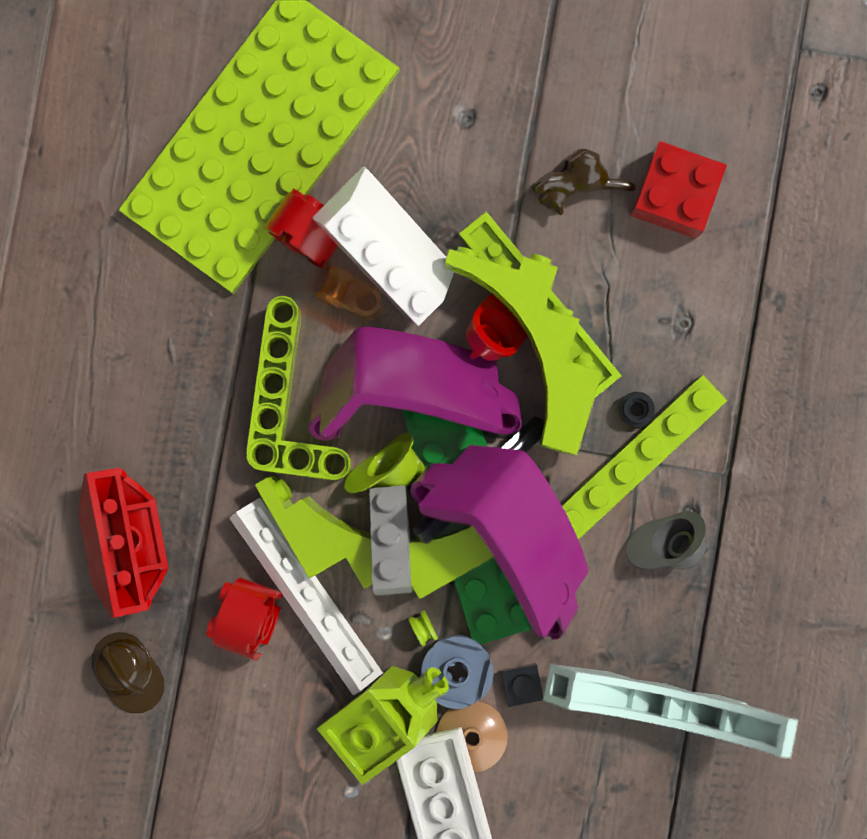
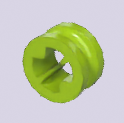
M425 610L420 612L421 614L418 618L413 616L408 618L422 647L426 645L428 639H433L434 641L438 639Z

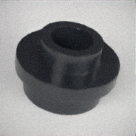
M631 392L624 396L619 404V415L622 421L631 427H642L648 424L654 416V403L645 393ZM633 403L641 405L642 414L640 416L631 414L630 406Z

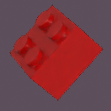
M659 141L653 150L630 216L697 239L704 232L727 165Z

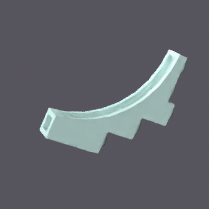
M550 664L543 701L570 710L600 713L673 727L791 758L798 720L752 707L745 702L721 695L692 692L669 684L636 680L609 671Z

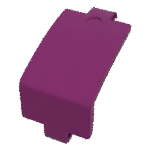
M360 327L352 332L324 367L322 390L310 405L309 431L313 437L322 441H329L336 437L339 438L341 427L362 404L406 409L494 433L510 434L516 430L519 431L521 428L520 402L516 393L499 384L497 363L495 361H488L480 356L471 359L472 351L437 339L389 329Z
M470 445L453 465L442 463L430 464L411 486V494L419 504L421 514L444 521L471 524L497 560L536 635L540 637L550 636L552 637L551 640L560 639L578 612L575 592L588 574L589 569L577 535L566 512L535 462L527 453L521 450Z

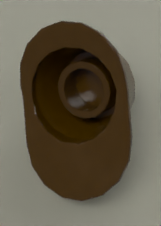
M114 632L105 636L96 645L92 654V669L98 682L112 702L120 709L129 713H144L153 709L162 698L164 677L160 668L140 640L126 632Z

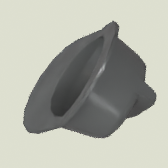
M686 511L640 526L633 532L627 543L626 553L629 561L635 567L644 570L659 569L667 566L678 570L690 569L703 558L705 552L710 550L709 543L706 540L707 527L704 519L698 513Z

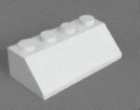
M363 166L312 219L406 318L419 326L444 301L454 272L445 269L447 257L369 170Z

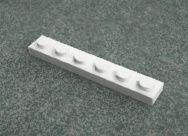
M258 498L233 514L229 519L282 592L350 692L355 695L362 691L383 672L316 576L308 578L262 499Z

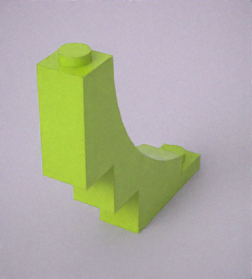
M276 475L267 477L255 484L309 579L346 558L364 589L373 584L371 533L355 528L323 509L310 496L292 504L290 488L283 479L279 480ZM472 525L446 535L436 536L429 544H424L418 539H410L412 587L419 599L494 556Z

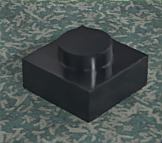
M536 663L501 670L508 707L543 700Z

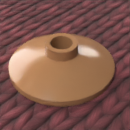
M477 701L463 709L449 708L443 714L438 723L437 732L462 727L464 738L470 732H475L479 735V741L476 744L471 745L466 742L474 772L484 771L500 760L507 746L508 733L502 716L494 707L485 702Z

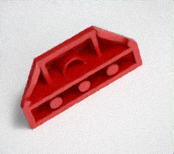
M122 468L85 473L78 516L91 584L111 618L147 611L169 569L156 500L141 485L130 478Z

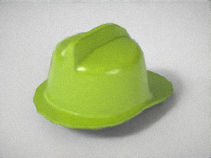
M403 433L395 437L383 449L357 465L345 480L344 488L348 493H357L372 486L376 488L409 486L425 469L423 462L411 448L413 436L410 433Z

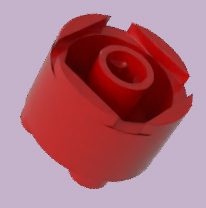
M294 188L286 194L264 226V229L276 240L294 253H299L304 257L308 256L309 258L306 261L320 269L325 267L338 248V245L312 219L324 205L311 195H304Z
M241 577L236 579L234 583L225 582L219 595V602L222 603L218 616H213L210 620L206 637L211 638L213 645L257 661L262 653L257 652L260 644L268 645L275 630L281 610L280 606L275 605L276 599H282V592Z

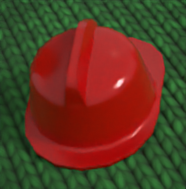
M494 294L486 297L474 312L465 333L466 340L472 349L470 358L475 359L480 356L488 361H497L504 356H512L528 336L513 313Z

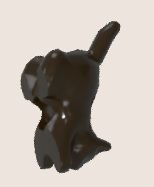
M588 149L574 151L566 158L563 170H553L531 185L533 191L540 194V204L550 210H555L560 216L564 214L565 202L572 195L599 189L636 190L635 184L626 179L609 178L607 169L600 161V155Z

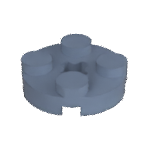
M451 635L441 638L435 642L424 657L421 675L430 667H434L442 673L433 680L432 684H435L444 676L448 681V692L435 699L437 703L444 707L452 709L469 707L479 699H482L492 685L493 665L489 653L479 642L471 637ZM456 662L463 663V669L468 670L467 676H460L459 681H453L452 674L447 672L448 666H455Z

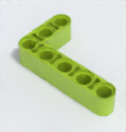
M278 296L269 302L266 309L246 451L247 460L253 468L261 471L328 480L344 479L352 469V460L344 450L335 447L285 441L301 325V311L296 302L291 298ZM287 305L293 308V316L288 322L280 323L276 321L275 313L279 307ZM278 340L286 341L288 343L287 354L281 358L272 357L270 353L271 345ZM272 375H279L283 379L282 389L275 394L268 393L265 386L267 379ZM267 410H275L278 414V423L272 429H265L261 425V416ZM262 445H269L274 454L272 461L266 465H261L256 459V451ZM303 449L309 455V463L305 468L297 470L291 464V456L295 451ZM339 454L345 460V467L341 473L333 475L328 472L326 461L329 456Z

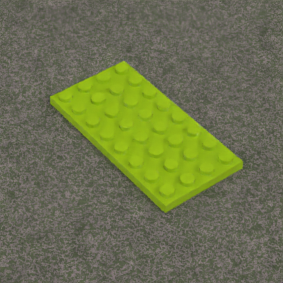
M276 0L119 208V211L234 295L275 240L264 229V226L286 194L291 192L293 188L304 195L310 193L400 72L399 67L307 0Z

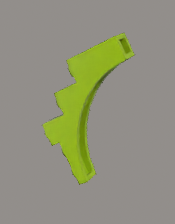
M458 247L457 251L449 249L445 261V269L473 280L494 294L513 313L530 339L540 363L545 389V420L539 446L570 456H577L602 371L594 369L596 364L585 359L575 358L574 362L568 361L580 319L572 317L573 311L560 306H553L552 310L546 309L558 267L551 265L552 260L547 257L531 254L530 258L523 256L519 270L512 268V262L502 258L493 257L492 261L478 258L479 253L466 247Z

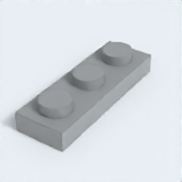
M406 485L370 488L373 592L375 595L412 592Z

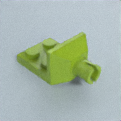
M391 666L367 690L317 728L362 785L414 749L437 722V701L435 699L444 695L449 690V684L445 676L435 684H432L433 680L442 673L439 669L430 667L423 675L417 678L412 672Z

